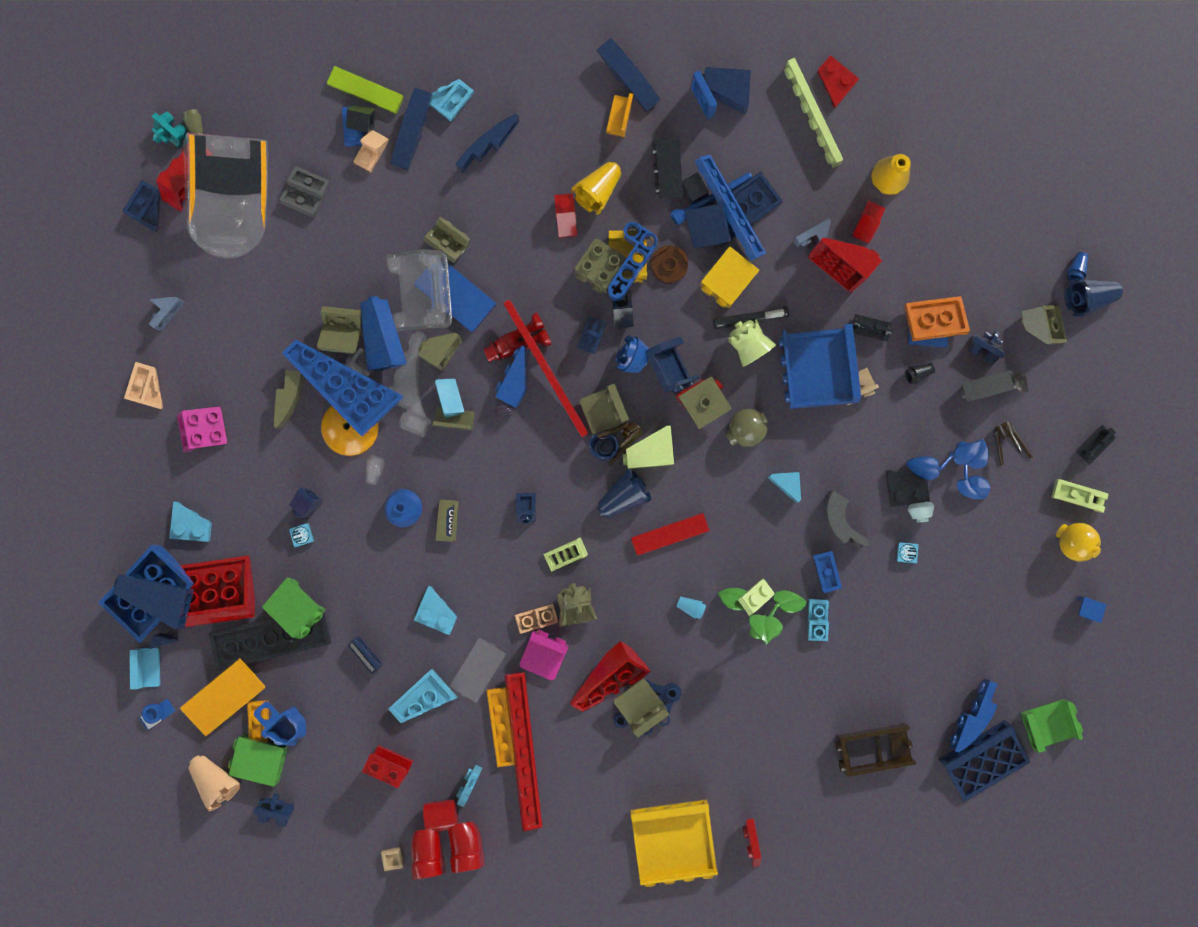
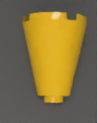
M897 154L879 160L872 170L871 178L873 185L883 194L893 195L901 192L907 186L910 178L911 162L909 157L904 154Z
M607 162L574 184L571 192H575L576 197L574 199L586 211L591 213L593 210L596 212L595 215L600 214L621 177L620 166L615 162Z

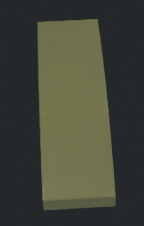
M285 370L284 389H276L273 425L275 428L282 429L296 409L305 380L300 371Z

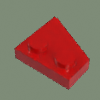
M831 55L817 71L824 83L826 93L829 94L834 108L839 105L859 80L856 75Z
M754 818L747 819L746 826H743L744 838H748L749 846H746L748 858H751L752 867L760 866L762 857Z

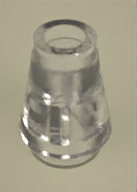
M370 455L369 459H367L366 483L377 484L386 465L384 458Z

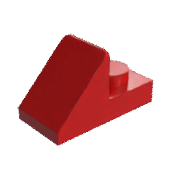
M868 201L852 237L869 244L881 223L880 220L886 208Z

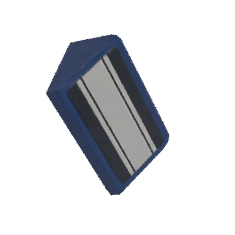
M360 636L355 637L348 644L349 648L371 674L383 666L382 662Z

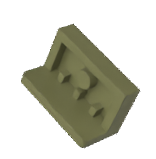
M439 217L436 225L424 236L423 241L454 263L467 250L470 238L464 232L452 226L449 221Z

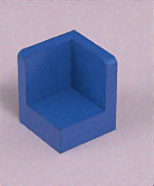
M1078 596L1077 600L1082 601L1078 615L1101 623L1107 604Z

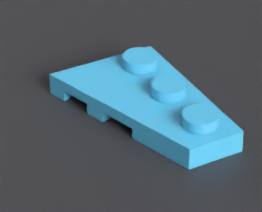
M431 669L388 710L400 723H403L446 702L452 701L458 696Z

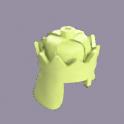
M757 319L755 323L749 320L742 324L739 321L734 325L736 329L730 333L728 342L738 351L742 367L757 360L776 346L773 341L762 333Z

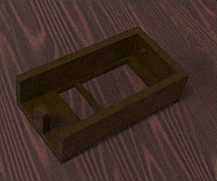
M900 723L898 725L837 735L835 747L837 753L840 752L841 760H838L840 771L847 777L916 765V761L912 758L910 748H913L912 742L908 739L907 730H910L909 725ZM888 734L892 760L883 761L879 743L880 736L878 735ZM874 736L880 762L851 767L846 741Z

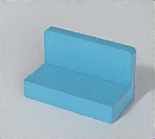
M136 648L130 650V689L160 686V648Z

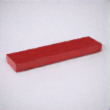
M704 513L631 537L638 556L708 532L709 528Z

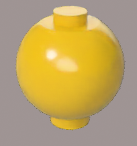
M1074 523L1070 526L1063 524L1056 533V537L1060 539L1061 551L1071 560L1078 562L1087 561L1091 558H1096L1101 552L1100 536L1088 524Z

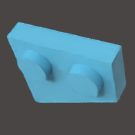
M460 79L455 80L450 85L442 86L437 89L438 91L432 93L433 99L430 106L451 122L473 96L474 90Z

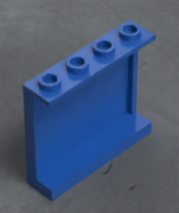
M844 324L843 329L786 334V330H782V337H779V348H783V355L780 356L781 366H785V373H782L783 385L787 384V391L784 392L785 403H789V409L860 402L861 389L852 324Z

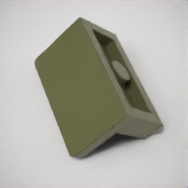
M436 407L435 421H433L432 425L435 427L473 431L475 412L464 410L465 413L446 419L443 409Z

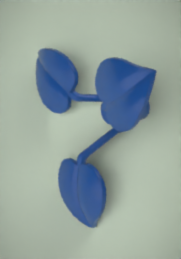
M984 439L972 443H957L955 451L951 452L949 457L940 466L937 459L929 456L916 457L906 461L907 467L914 475L924 480H933L939 476V470H942L953 458L956 464H964L965 479L958 480L957 489L962 495L971 499H985L990 493L991 487L985 478L980 476L968 477V465L974 469H980L988 463L989 453Z

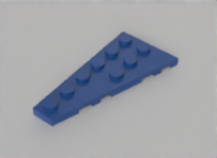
M295 340L282 352L362 437L404 398L401 394L298 340Z

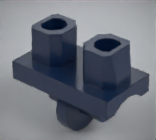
M589 315L577 348L595 355L607 322Z
M986 331L983 337L987 338L988 341L976 334L972 335V342L968 349L971 353L978 356L983 348L987 349L988 353L984 360L992 365L999 358L1003 359L1006 355L1003 350L993 345L995 343L1000 346L1003 343L998 338L1000 332L994 331L993 334H990Z
M274 793L272 798L259 800L257 807L254 809V815H257L258 822L268 823L270 818H276L277 826L285 827L294 811V805L279 800L280 795Z

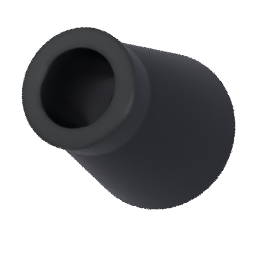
M931 362L909 366L905 370L906 380L910 384H917L935 373V367Z

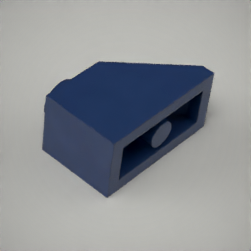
M300 488L289 505L293 508L292 513L298 518H308L323 501L311 489Z

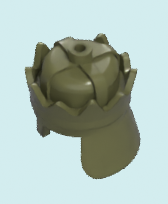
M576 583L568 584L569 588L560 591V594H557L556 598L561 609L559 627L598 620L591 605V588L587 591L586 587H576Z

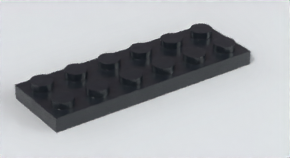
M325 611L322 618L314 623L310 628V632L301 639L291 637L273 618L209 633L217 671L227 669L239 658L245 664L332 644Z

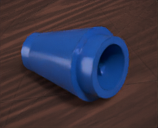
M1077 253L1067 271L1068 279L1086 278L1089 257L1087 253Z

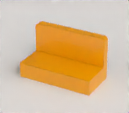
M629 93L628 98L614 95L606 130L607 134L625 137L633 94Z

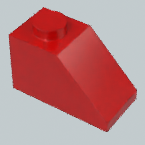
M573 193L554 195L559 238L577 236Z

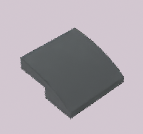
M295 166L287 179V186L279 198V203L315 218L327 193L330 180Z

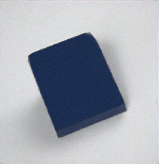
M162 633L155 634L152 637L149 649L178 642V639Z

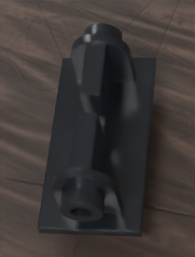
M858 314L854 315L852 323L853 333L888 341L889 335L893 331L892 323Z
M1102 424L1077 449L1076 453L1090 465L1116 439L1114 435L1116 433L1115 430L1112 428L1107 429Z

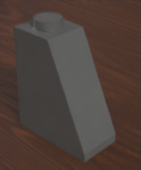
M1011 370L962 383L963 388H960L962 397L967 399V402L1018 389L1013 371Z

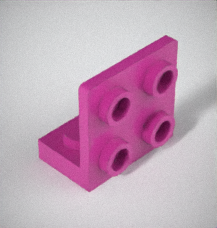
M221 407L186 410L177 414L183 452H190L196 448L227 444Z

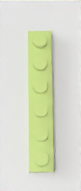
M790 59L787 61L784 69L785 75L788 80L791 79L793 92L801 100L802 111L807 113L809 125L817 134V142L825 150L826 161L835 168L843 161L841 153L796 59Z

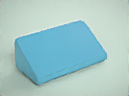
M456 379L435 380L446 419L465 413Z

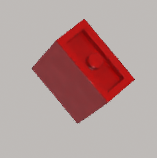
M378 745L375 753L369 755L362 772L399 788L406 779L413 760Z

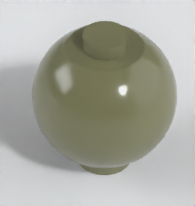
M742 409L733 415L729 423V431L725 432L732 445L738 443L744 447H752L758 445L765 438L768 420L763 412L760 414L754 409Z

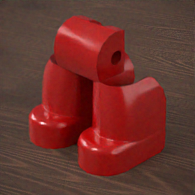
M456 799L424 804L423 818L425 829L414 831L411 840L412 879L429 878L446 873L440 838L442 831H448L452 873L484 867V853L479 829L473 821L459 824Z

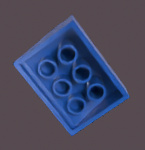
M151 545L125 573L189 589L194 585L175 558L161 545ZM113 586L98 603L140 643L160 620L115 595Z

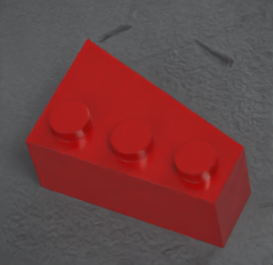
M189 146L183 149L182 154L177 159L175 158L171 161L169 167L164 172H161L156 180L162 200L179 212L184 208L181 204L186 197H190ZM206 150V156H213L211 152Z

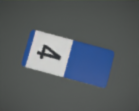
M165 699L158 704L163 709V717L160 721L175 712L169 699ZM142 716L139 717L146 730L160 722L149 724L143 720Z

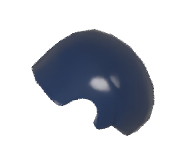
M598 434L592 435L588 447L594 458L606 461L617 454L619 446L617 439L612 434L601 438L597 437Z

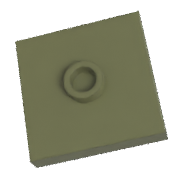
M712 376L678 397L698 429L703 428L732 409Z

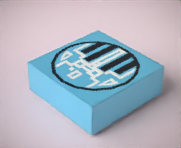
M309 523L289 529L294 547L314 542Z
M898 542L896 561L917 563L918 544Z

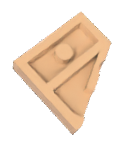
M135 362L124 399L163 409L156 368Z

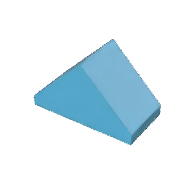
M799 472L770 474L767 477L794 502L797 503L801 500Z

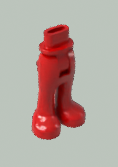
M538 312L534 313L531 316V321L525 325L530 334L545 328ZM518 329L502 335L494 343L490 342L489 346L483 348L489 362L495 359L499 361L501 358L511 357L517 347L527 346L524 340L518 341V339L522 338ZM546 329L532 336L536 345L546 347L552 345Z

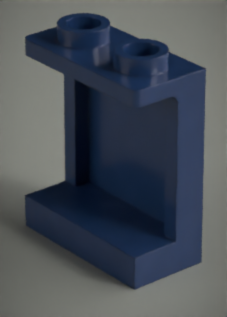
M681 336L658 343L645 351L665 393L669 391L676 393L682 389H687L695 384V380L700 378L699 375L689 376L676 349L684 344Z

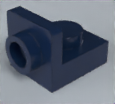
M536 493L516 494L517 522L523 524L536 522Z

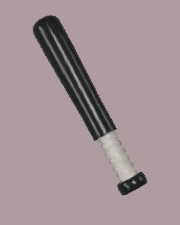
M784 306L782 309L774 311H759L718 317L713 320V326L715 329L733 327L739 321L744 324L749 320L755 322L756 319L759 322L783 316L787 318L789 317V310L787 306Z

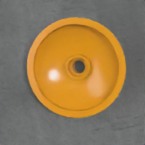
M331 405L325 412L321 423V432L325 443L336 453L346 456H355L367 451L377 439L379 423L362 437L351 425L348 430L344 428V425L348 422Z

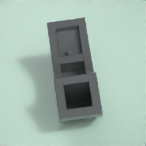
M829 491L825 501L824 515L830 532L843 544H847L848 540L851 539L850 543L859 549L861 546L867 547L871 541L850 528L846 521L845 510L850 500L835 491Z

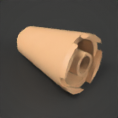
M198 755L189 762V772L208 811L221 807V802L225 799L229 801L240 789V783L236 779L229 776L227 772L207 757H200Z

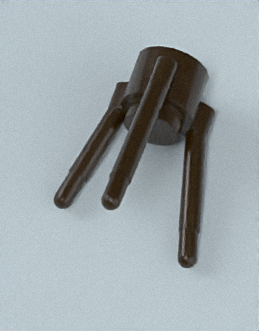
M1010 421L995 426L997 431L994 432L1000 465H1004L1000 437L1003 440L1010 437L1019 453H1022V447L1030 459L1033 458V455Z
M625 422L621 426L597 435L598 438L623 430L622 436L624 440L619 444V447L622 448L609 461V466L642 434V430L636 422L631 424Z

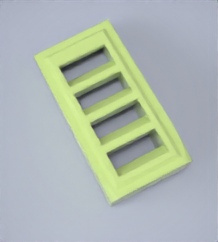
M578 538L543 555L552 572L586 557L588 553L582 539ZM573 545L576 546V548H577V550H578V552H579V555H577V552H576V550H575V548H574ZM569 547L573 558H570L566 548ZM559 551H562L566 561L563 562ZM553 554H555L557 561L559 563L557 565L555 564V561L552 557Z

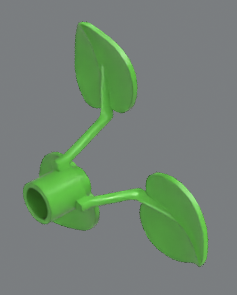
M727 588L720 591L717 596L720 597L723 604L728 608L743 610L744 608L738 599L747 591L740 588ZM787 590L775 593L773 600L777 604L768 617L766 615H749L750 636L755 639H761L765 644H768L783 629L782 623L772 617L777 608L780 607L786 613L798 612L806 606L804 598Z

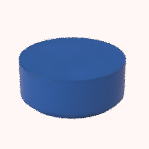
M156 703L149 704L142 710V718L146 723L154 724L163 717V709Z

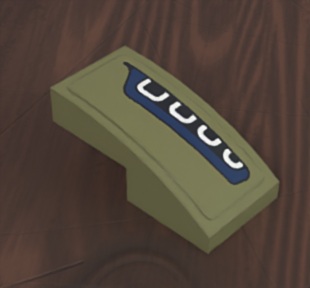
M440 500L436 541L456 542L459 501Z

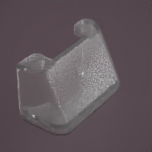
M419 249L386 254L389 271L393 274H399L402 312H397L393 315L396 330L411 331L449 327L452 322L448 264L445 253L441 250Z

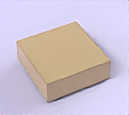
M401 847L381 851L384 872L404 868Z

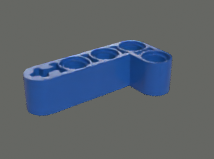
M629 222L624 227V239L633 245L634 248L609 284L608 296L613 301H620L624 298L657 247L656 235L636 222ZM629 229H635L637 231V235L629 236L627 234V231ZM646 239H650L653 241L654 245L651 247H646L643 244V241ZM635 255H640L643 261L636 263L632 258ZM630 271L633 276L630 279H625L622 277V273ZM621 282L620 293L613 294V289H617Z

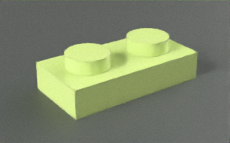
M763 578L742 595L738 601L747 614L751 615L775 593Z

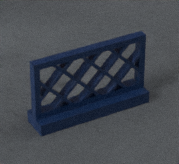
M1005 720L980 734L974 742L962 751L956 752L953 750L939 759L964 802L1030 763L1028 756L1015 735L1016 732L1013 726ZM1011 736L1013 740L1011 748L1004 747V740ZM991 747L997 748L994 758L986 756L988 749ZM1001 750L1010 751L1007 761L999 759ZM1014 753L1021 754L1023 758L1017 763L1012 762ZM975 757L980 758L978 768L970 766L971 759ZM985 759L993 761L990 771L982 769ZM997 763L1006 764L1004 771L1001 773L995 772ZM958 767L964 768L961 778L954 776L952 771ZM968 769L976 771L974 781L966 779ZM981 772L989 774L988 780L984 783L978 782ZM964 782L973 784L971 791L964 794L962 790Z

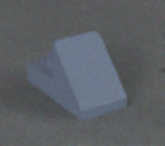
M830 219L795 237L793 243L796 248L801 245L806 247L813 240L817 245L823 237L827 238L831 224Z
M178 297L150 299L160 308V311L152 315L149 325L156 330L162 331L185 302Z

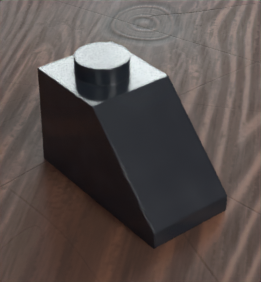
M620 287L613 289V294L620 293ZM629 289L622 300H612L615 328L634 327L633 307Z

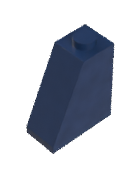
M705 67L702 76L713 97L727 106L746 114L749 108L751 70Z

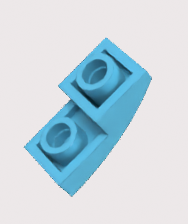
M808 599L809 641H828L829 601L827 599Z

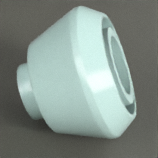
M932 502L910 504L907 509L912 519H917V523L927 522L929 517L933 515L934 504Z

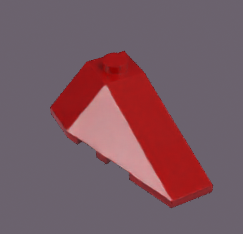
M620 641L604 655L570 704L583 712L602 702L605 696L611 693H619L620 688L628 684L630 686L634 685L651 671L631 647Z

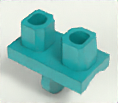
M167 111L160 116L156 112L151 115L154 119V128L151 130L154 133L153 140L156 143L163 141L165 144L170 141L177 148L181 147L182 139L187 135V129L180 123L174 128L170 125L174 123V118Z

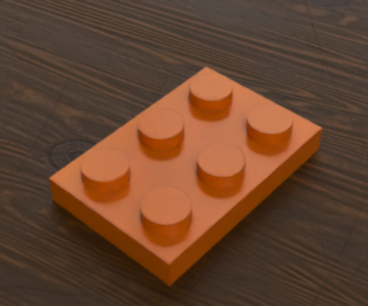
M961 296L906 303L904 306L912 341L965 335L970 332Z

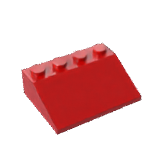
M824 237L807 257L850 293L858 288L882 262V259L879 258L880 255L873 249L869 250L867 247Z
M249 555L180 565L194 583L190 588L194 589L185 627L255 617V595Z

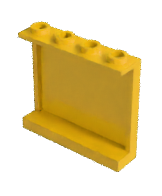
M707 800L630 810L640 885L652 887L656 883L661 882L673 884L676 880L689 882L698 877L711 879L714 875H718Z

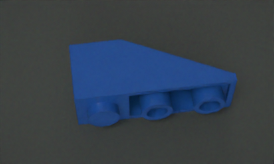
M522 345L521 348L517 347L513 354L515 360L512 365L509 364L504 372L506 375L504 381H500L495 389L497 391L495 397L515 408L519 406L527 391L526 345Z

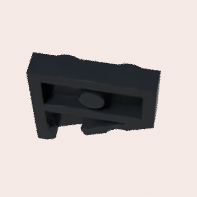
M891 470L885 471L890 507L930 502L928 483Z

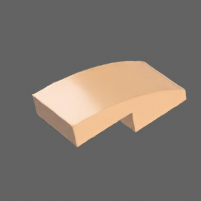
M553 604L514 615L519 634L558 623Z

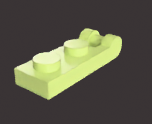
M1056 479L1051 498L1104 513V502L1108 499L1109 494ZM1094 496L1097 497L1096 504L1092 503Z

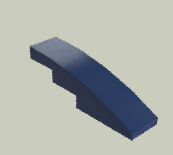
M612 38L596 49L616 79L621 81L629 93L633 94L645 112L661 100L639 69Z
M414 88L399 130L390 164L409 170L422 137L421 132L428 117L427 112L433 99L432 93Z
M516 113L479 137L455 163L457 169L464 173L474 158L482 162L491 148L498 152L520 122L519 116Z

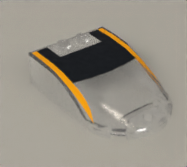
M187 133L184 139L185 218L188 232L193 241L203 248L205 252L213 256L237 258L246 255L258 245L265 232L268 197V140Z

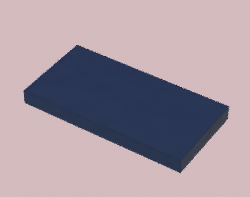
M761 171L732 192L750 225H753L783 203V200ZM728 223L730 237L732 240L736 237L732 226ZM728 242L720 243L721 247L724 246V245H725L726 243H728Z

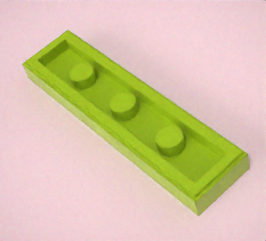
M334 66L327 81V84L331 87L396 115L404 99V96L336 66Z

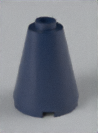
M1073 279L1068 283L1070 284L1069 288L1065 289V303L1068 310L1074 312L1073 316L1084 317L1120 300L1123 288L1115 281Z
M630 468L601 498L597 509L603 517L610 518L650 502L652 496L649 491L645 492V483Z

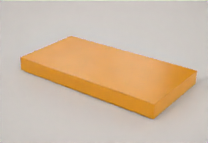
M239 658L184 703L180 709L207 736L265 689L266 686Z

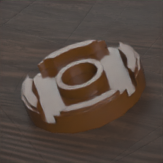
M671 245L659 248L651 260L653 275L659 281L666 284L680 281L688 270L686 253L681 248Z

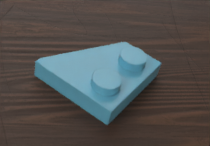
M173 502L170 538L210 542L212 522L184 507L180 502Z
M428 586L414 621L450 635L457 615L439 597L433 587Z
M475 765L473 770L469 768L465 777L467 783L465 787H460L456 796L459 798L458 805L465 806L482 767Z

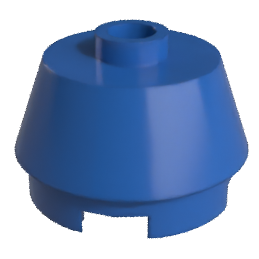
M628 335L624 339L626 344L617 351L615 362L618 364L615 367L620 369L621 372L639 373L648 363L649 358L645 351L649 347L638 337Z
M399 489L392 492L385 500L384 513L391 524L397 527H408L416 523L420 518L422 503L413 491Z

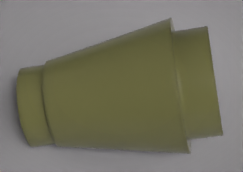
M192 109L183 112L182 120L190 134L204 136L201 114L198 113V110Z

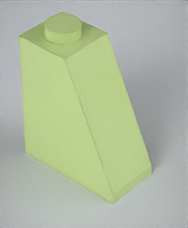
M666 426L627 448L626 454H623V464L627 465L628 469L674 465L671 426Z

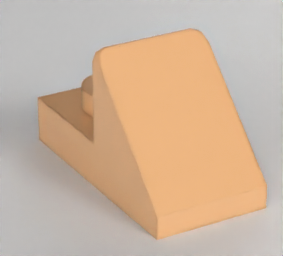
M373 130L360 140L362 147L353 161L354 164L369 172H372L389 142L388 138Z

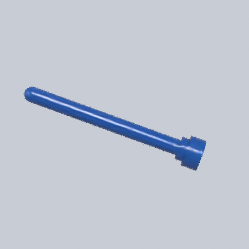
M746 173L727 185L730 190H733L751 179L752 174ZM711 193L683 210L675 209L670 212V216L678 226L687 218L685 211L704 207L716 200V198Z

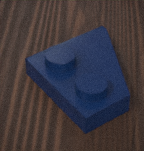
M141 180L122 212L152 231L157 232L160 205L159 190Z

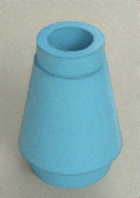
M680 597L676 607L694 619H701L706 605L702 604L703 601Z

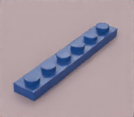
M709 154L699 157L695 160L698 170L703 175L708 188L716 198L717 204H724L727 221L732 226L737 239L745 249L746 255L751 261L762 257L766 252L712 156Z

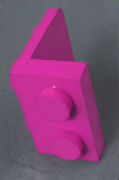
M538 629L537 632H532L519 665L523 669L549 680H554L569 645L566 644L565 640L558 637L555 639L550 638L548 633Z

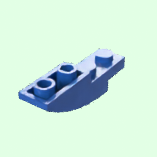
M984 678L983 682L978 686L977 691L979 694L977 699L972 702L971 714L963 712L958 717L957 730L950 738V748L954 751L960 752L968 747L989 724L998 706L991 702L997 683Z

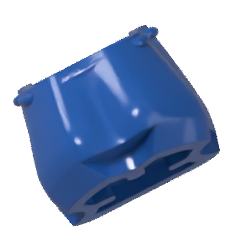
M266 701L254 711L256 719L265 727L262 731V736L270 738L276 745L295 746L298 739L306 735L305 718L295 706L279 714L271 703ZM264 708H268L272 712V716L268 720L261 717L260 713Z

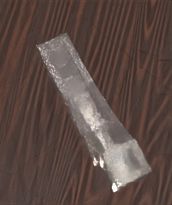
M416 331L409 339L408 344L410 347L408 351L404 352L406 365L396 370L393 377L395 382L389 389L404 396L396 405L407 410L400 418V428L425 437L431 420L427 418L420 396L418 379L420 356L418 355V348L425 341L426 335Z

